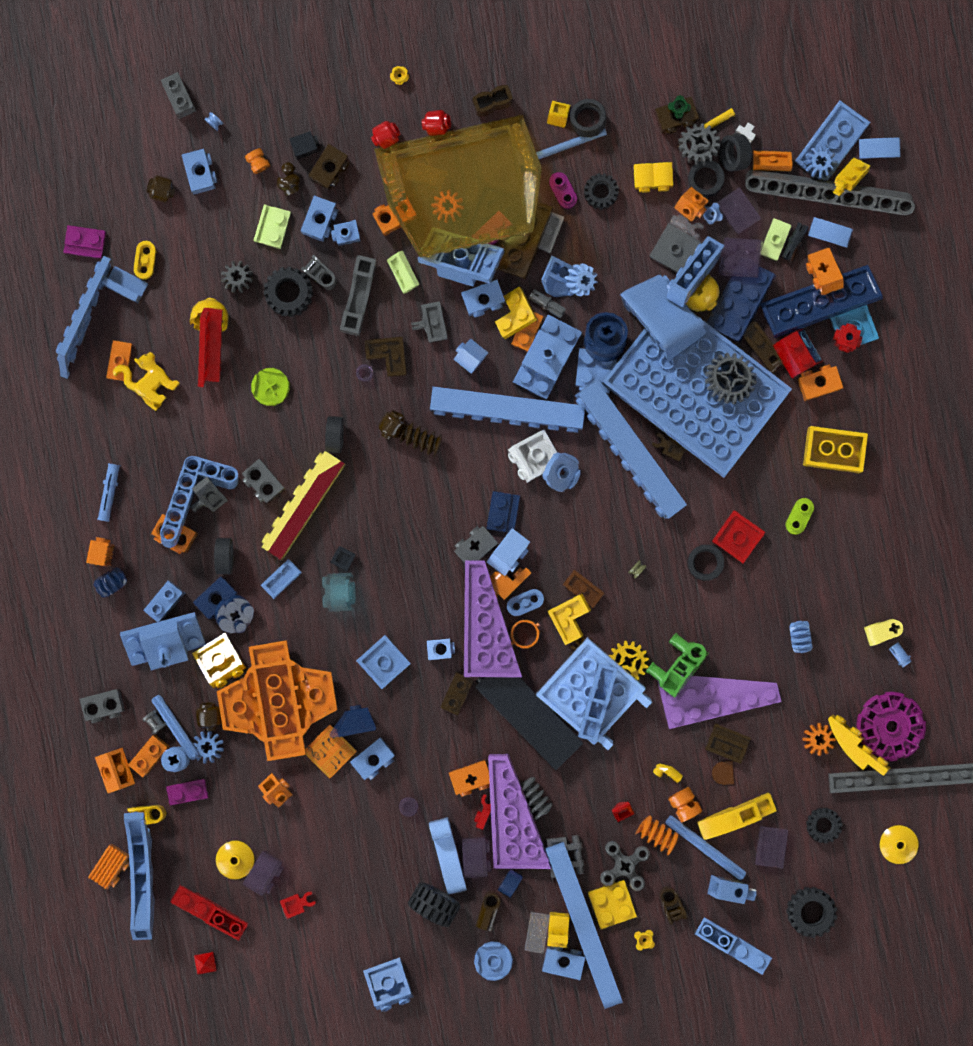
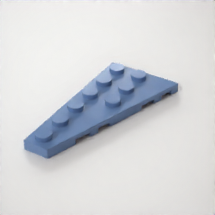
M103 256L101 262H97L94 269L95 275L87 283L88 290L80 298V307L73 312L72 324L66 327L63 343L60 342L56 349L60 376L68 379L70 374L68 371L69 363H74L76 359V346L81 345L92 318L90 316L91 307H96L98 289H103L102 282L105 277H108L111 269V259Z

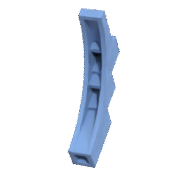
M144 812L124 813L131 878L130 931L133 940H149L153 936L155 905L152 891V837L150 829L147 828Z

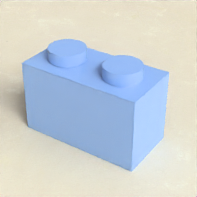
M511 529L492 553L487 563L504 576L509 570L513 572L519 564L517 562L518 558L523 559L529 550L526 548L530 541L514 529Z

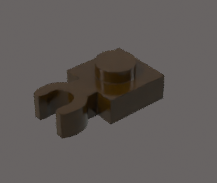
M657 433L656 436L661 438V443L656 444L652 442L651 445L655 448H664L662 454L680 462L686 449L670 437L667 441L664 435Z

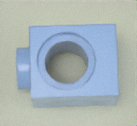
M450 639L427 641L428 660L452 658V654H455L454 642H450ZM440 643L444 644L447 648L446 653L443 655H439L436 652V646Z

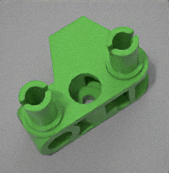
M677 633L673 635L669 643L683 653L666 673L654 662L646 670V673L657 679L660 684L659 686L674 698L680 693L709 654L703 645L694 641L688 643ZM692 652H697L700 657L694 658Z

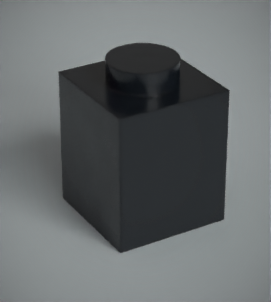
M311 131L289 138L297 160L318 153L317 147L320 144L317 136H312Z

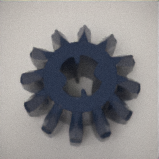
M115 567L98 577L93 585L101 597H108L126 584L127 579L123 571L119 567Z

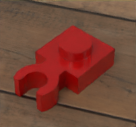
M312 891L306 892L302 898L297 893L280 900L287 919L305 912V905L311 907L316 904V901H307V896L313 894Z

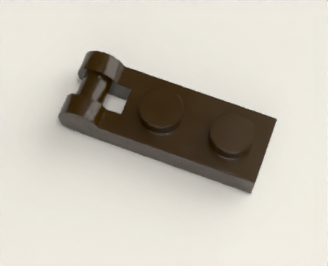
M757 322L751 323L743 338L766 369L774 374L777 372L776 369L780 366L783 367L784 364L774 349V344ZM774 355L776 361L771 363L768 359Z

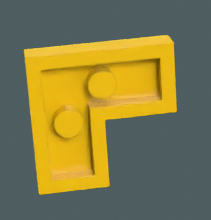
M521 287L503 296L511 312L495 321L504 339L537 321Z
M583 594L548 611L565 645L583 637L575 620L579 616L591 611Z

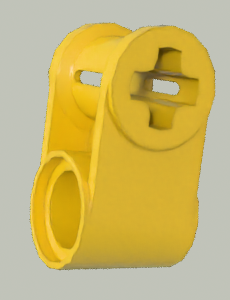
M161 805L127 808V811L130 813L144 812L147 825L158 823L166 817V810ZM153 809H157L160 812L159 819L153 818Z

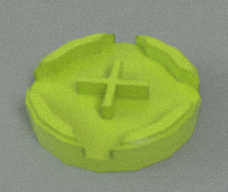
M275 368L261 370L254 376L251 383L255 399L266 406H276L282 403L290 391L286 375Z

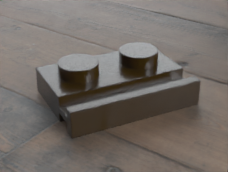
M715 723L705 750L741 764L751 738Z

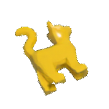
M152 352L142 355L139 359H134L141 369L147 371V374L137 383L132 382V373L129 367L125 365L116 366L113 369V375L116 376L120 372L124 373V384L126 387L141 396L145 403L155 411L159 409L162 405L161 403L166 399L163 394L159 395L156 392L160 385L167 389L175 390L180 384L177 380L172 381L169 379L165 371L156 364L155 355Z

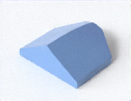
M551 256L541 279L545 292L553 297L574 295L569 292L570 288L566 286L569 281L565 278L570 275L568 270L573 269V266Z

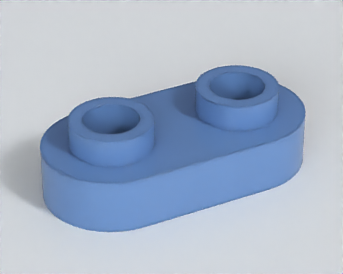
M532 589L515 596L508 601L507 610L513 616H520L532 611L543 604V594L539 590ZM533 595L538 597V601L535 603L530 600ZM514 603L520 604L519 610L513 609Z

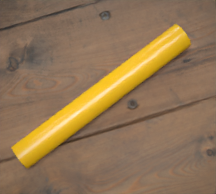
M731 108L705 123L704 128L710 125L712 129L735 115L733 109Z

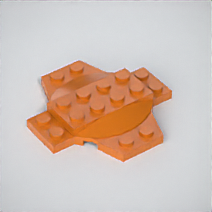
M287 640L249 647L252 666L248 669L245 676L217 691L223 730L254 734L265 744L267 761L306 755L303 735L312 723L338 710L332 672L303 668L291 660Z

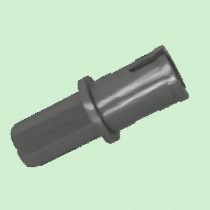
M536 289L533 290L529 297V300L543 307L542 310L546 309L558 318H561L566 311L564 307L554 302L552 297L548 298Z

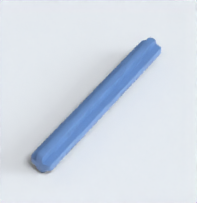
M668 817L665 822L666 825L737 879L742 880L745 877L746 872L675 817Z

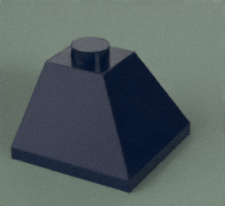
M361 705L350 706V710L343 713L330 732V738L376 730L368 708H362Z

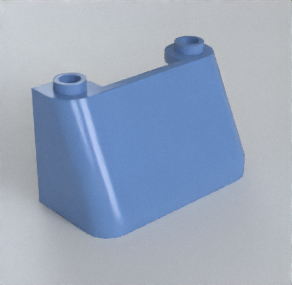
M659 274L625 290L620 294L624 307L629 313L631 312L633 316H636L654 338L658 347L660 346L664 350L663 355L670 361L704 336L706 332L703 327L706 325L700 317L696 318L686 305L682 308L666 298L669 291L666 288L670 280L665 275L662 277Z

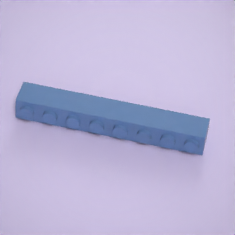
M593 381L575 395L577 397L576 403L581 409L585 408L589 414L587 415L589 421L593 425L596 424L598 426L600 436L604 440H608L611 444V451L616 456H620L622 466L626 471L630 470L634 477L632 479L635 484L644 489L645 492L643 494L646 499L655 504L657 514L661 518L669 519L684 508L687 504L600 384L597 381Z
M433 387L430 411H434V415L445 416V413H450L455 418H464V415L472 416V420L483 421V418H490V422L502 423V420L510 421L509 424L521 426V423H529L528 427L540 428V425H545L550 430H559V427L567 428V432L578 433V430H582L585 408L581 409L575 404Z

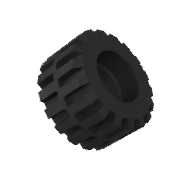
M284 267L279 268L280 270L273 271V274L268 276V281L264 285L266 302L275 313L281 314V316L294 317V315H301V312L306 311L308 305L312 303L313 287L305 273L297 268L287 267L284 269ZM285 282H295L299 286L300 294L293 302H282L278 297V289Z
M422 882L418 883L407 903L416 913L442 927H450L461 908L457 900L436 887Z
M804 887L803 890L799 889L795 895L791 896L792 899L787 903L788 909H786V913L788 914V921L798 933L806 937L815 938V936L821 937L824 936L825 932H830L829 929L834 927V921L837 920V907L830 895L817 887ZM810 901L820 903L823 909L821 918L814 923H807L801 917L802 907Z

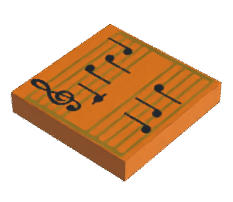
M331 724L305 749L306 756L329 779L357 752L343 736L330 738V732L334 728Z

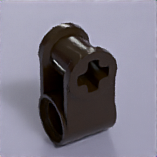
M670 886L663 887L660 890L659 896L670 926L673 925V922L680 919H688L675 889ZM666 892L674 894L673 898L669 901L664 899Z

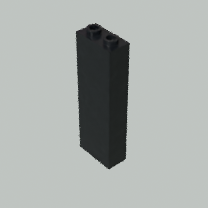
M479 677L475 681L477 683L475 687L555 770L583 744L520 677Z

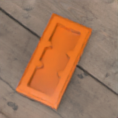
M113 340L107 379L124 381V373L120 372L114 376L113 369L118 365L129 367L133 344Z

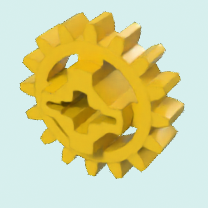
M624 641V646L617 643L618 649L611 648L613 655L609 656L615 661L616 655L619 653L621 656L619 665L623 664L626 656L627 658L636 657L631 661L630 667L628 665H622L621 667L629 670L631 675L636 680H639L638 674L645 675L642 670L643 668H648L644 662L648 661L649 658H644L643 656L646 654V651H640L641 645L634 647L635 642L633 641L630 645H628L627 641ZM625 649H633L637 653L631 655ZM641 659L640 667L637 670L635 668L636 661Z

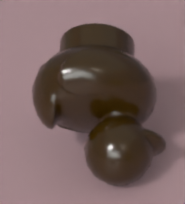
M285 162L281 169L287 176L277 179V187L284 191L285 196L299 191L300 177L293 173L296 167L291 162Z

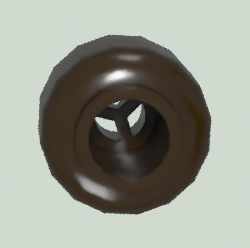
M155 175L153 179H149L146 193H149L151 199L165 203L169 197L173 198L176 187L172 186L173 182L171 179Z
M394 410L386 412L378 425L379 430L382 432L381 436L388 440L399 438L406 427L405 416Z
M215 702L201 703L200 707L196 709L197 725L200 728H204L205 731H214L217 726L221 725L220 708L215 705Z

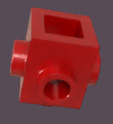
M852 324L842 325L840 329L835 331L833 340L836 341L834 346L839 347L838 350L843 352H853L856 347L859 348L863 338L860 336L861 330H858L857 326ZM846 334L852 335V340H847Z

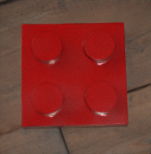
M733 510L711 542L743 564L763 537L765 531Z

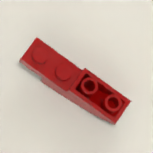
M182 885L178 887L171 899L172 904L202 919L206 924L238 941L248 926L246 921L224 907Z

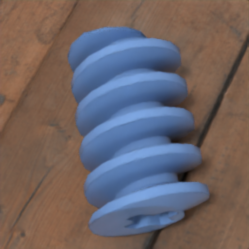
M177 746L166 750L162 755L161 762L167 771L178 772L189 765L190 759L183 748ZM177 755L179 762L175 763L173 756Z

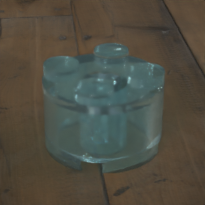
M328 573L327 577L322 578V586L325 588L326 596H323V607L328 608L329 612L354 611L351 604H355L356 589L355 582H351L350 577H354L352 573Z

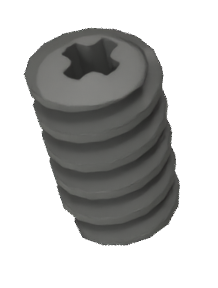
M530 777L520 783L526 800H528L529 807H532L531 813L537 814L534 818V821L550 812L553 804L546 803L548 796L541 797L544 790L537 791L540 784H533L536 778Z

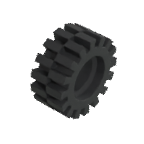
M605 173L591 176L584 188L585 200L595 209L603 210V208H609L618 197L619 187L616 184V180H613L612 176H607ZM602 184L608 188L609 194L607 197L598 198L595 196L594 188L597 185Z
M817 808L807 817L806 829L810 837L817 842H833L834 839L839 837V833L842 832L841 818L831 809ZM821 818H827L831 822V829L826 833H821L817 829V822Z

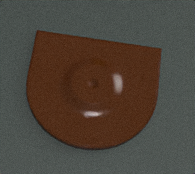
M732 761L719 762L713 767L712 777L718 784H734Z

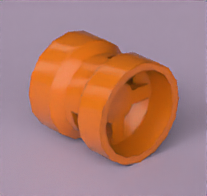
M261 148L255 149L245 156L246 161L251 163V170L254 174H258L270 167L268 160L263 157L264 153Z

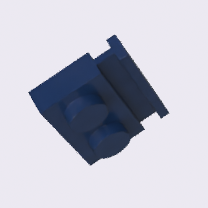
M492 492L487 529L508 533L511 529L515 530L520 495Z

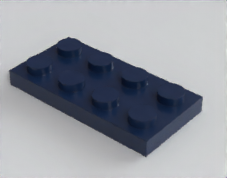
M741 258L706 323L719 333L740 343L776 275Z

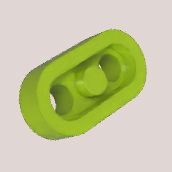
M801 498L794 504L785 524L786 530L790 534L797 535L804 531L814 510L811 500ZM802 504L807 505V511H802ZM794 521H797L799 523L798 528L793 527L792 524Z

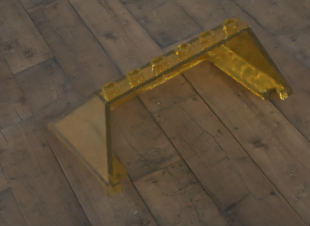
M522 115L449 131L444 135L427 136L397 143L387 149L381 147L374 149L388 205L419 257H431L442 252L449 253L455 249L469 248L473 245L487 244L494 240H505L512 236L526 235L529 232H533L542 168Z

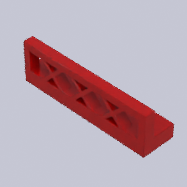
M203 308L200 316L198 387H204L206 381H220L223 309Z

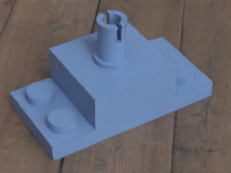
M432 228L418 257V262L435 267L439 277L474 286L476 280L490 284L504 254V249Z
M547 315L513 383L547 400L582 332Z
M195 612L120 632L131 665L134 666L148 662L151 670L187 661V651L206 645Z

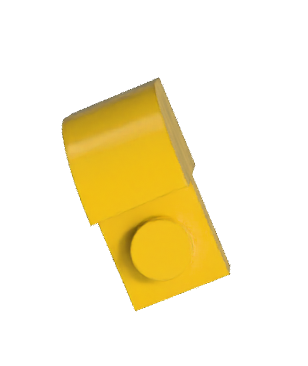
M550 912L547 946L567 948L568 913Z

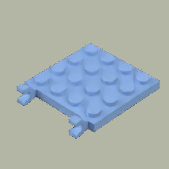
M587 637L536 693V696L579 732L599 663L618 668L597 742H600L609 750L613 746V740L604 734L636 699L646 708L652 703V699L643 693L646 688ZM589 740L593 745L597 743L595 741Z

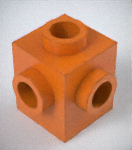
M690 187L681 196L674 208L692 222L696 217L701 218L707 210L705 206L709 201L694 188Z
M273 773L258 785L264 794L262 797L270 805L272 803L275 804L278 808L292 796L288 789L290 785L283 778L279 780Z

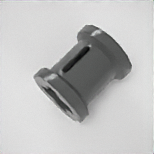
M156 709L142 719L153 730V735L167 725L158 716Z

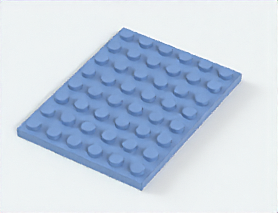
M705 321L706 326L703 328L706 334L670 361L663 355L664 350L660 346L658 347L654 338L644 329L602 384L724 478L792 388ZM726 353H729L730 357H732L733 353H736L738 359L742 355L744 356L742 361L750 360L748 367L754 366V370L751 373H756L757 376L753 380L757 381L755 386H752L754 391L749 393V398H744V401L741 403L737 400L736 404H732L730 400L728 404H725L723 398L719 402L717 401L718 395L711 396L714 392L713 390L707 391V387L710 386V384L705 383V380L708 378L705 376V372L709 371L707 366L712 364L711 361L717 359L720 354L724 357ZM730 365L721 366L717 372H727ZM737 368V372L740 375H743L742 372ZM730 375L727 377L729 378V381H731L732 383V381L734 380L732 379L733 377ZM718 382L719 385L724 389V385L721 382ZM735 385L732 392L742 390L744 385Z

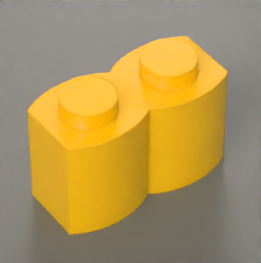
M672 162L634 164L635 189H639L640 193L650 192V189L658 188L660 192L669 191V188L673 187Z

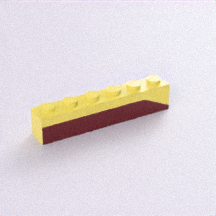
M326 451L323 454L319 453L314 461L316 463L313 470L309 469L304 476V479H306L304 484L297 486L293 493L295 495L292 502L288 501L283 508L284 514L281 518L277 517L272 525L274 527L271 534L267 533L261 541L263 543L262 548L280 560L284 559L345 466L342 461Z

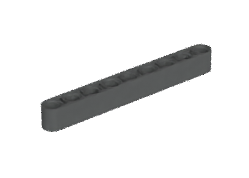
M753 169L746 174V187L752 192L899 215H909L915 209L912 195L906 192L856 185L852 191L846 189L841 196L834 193L827 195L825 194L827 190L836 189L835 181ZM751 178H757L759 181L757 183H751L749 180ZM770 181L778 182L776 186H770L768 183ZM789 184L797 185L794 189H789L787 186ZM808 187L816 188L813 192L806 191ZM848 192L853 193V196L850 198L844 197ZM870 195L872 199L865 201L863 197ZM889 198L891 202L884 204L882 200ZM904 201L910 202L906 207L901 206V203Z

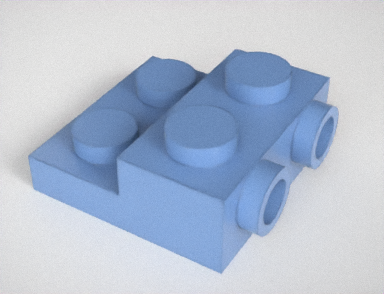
M579 348L575 387H579L581 391L593 381H597L605 393L609 394L610 390L602 382L616 366L617 359L609 362L597 361L590 357L585 349Z
M400 958L363 971L374 1007L377 1010L380 1009L381 1012L388 1011L392 1008L391 1005L398 1002L399 1005L407 1004L410 1002V998L413 997Z

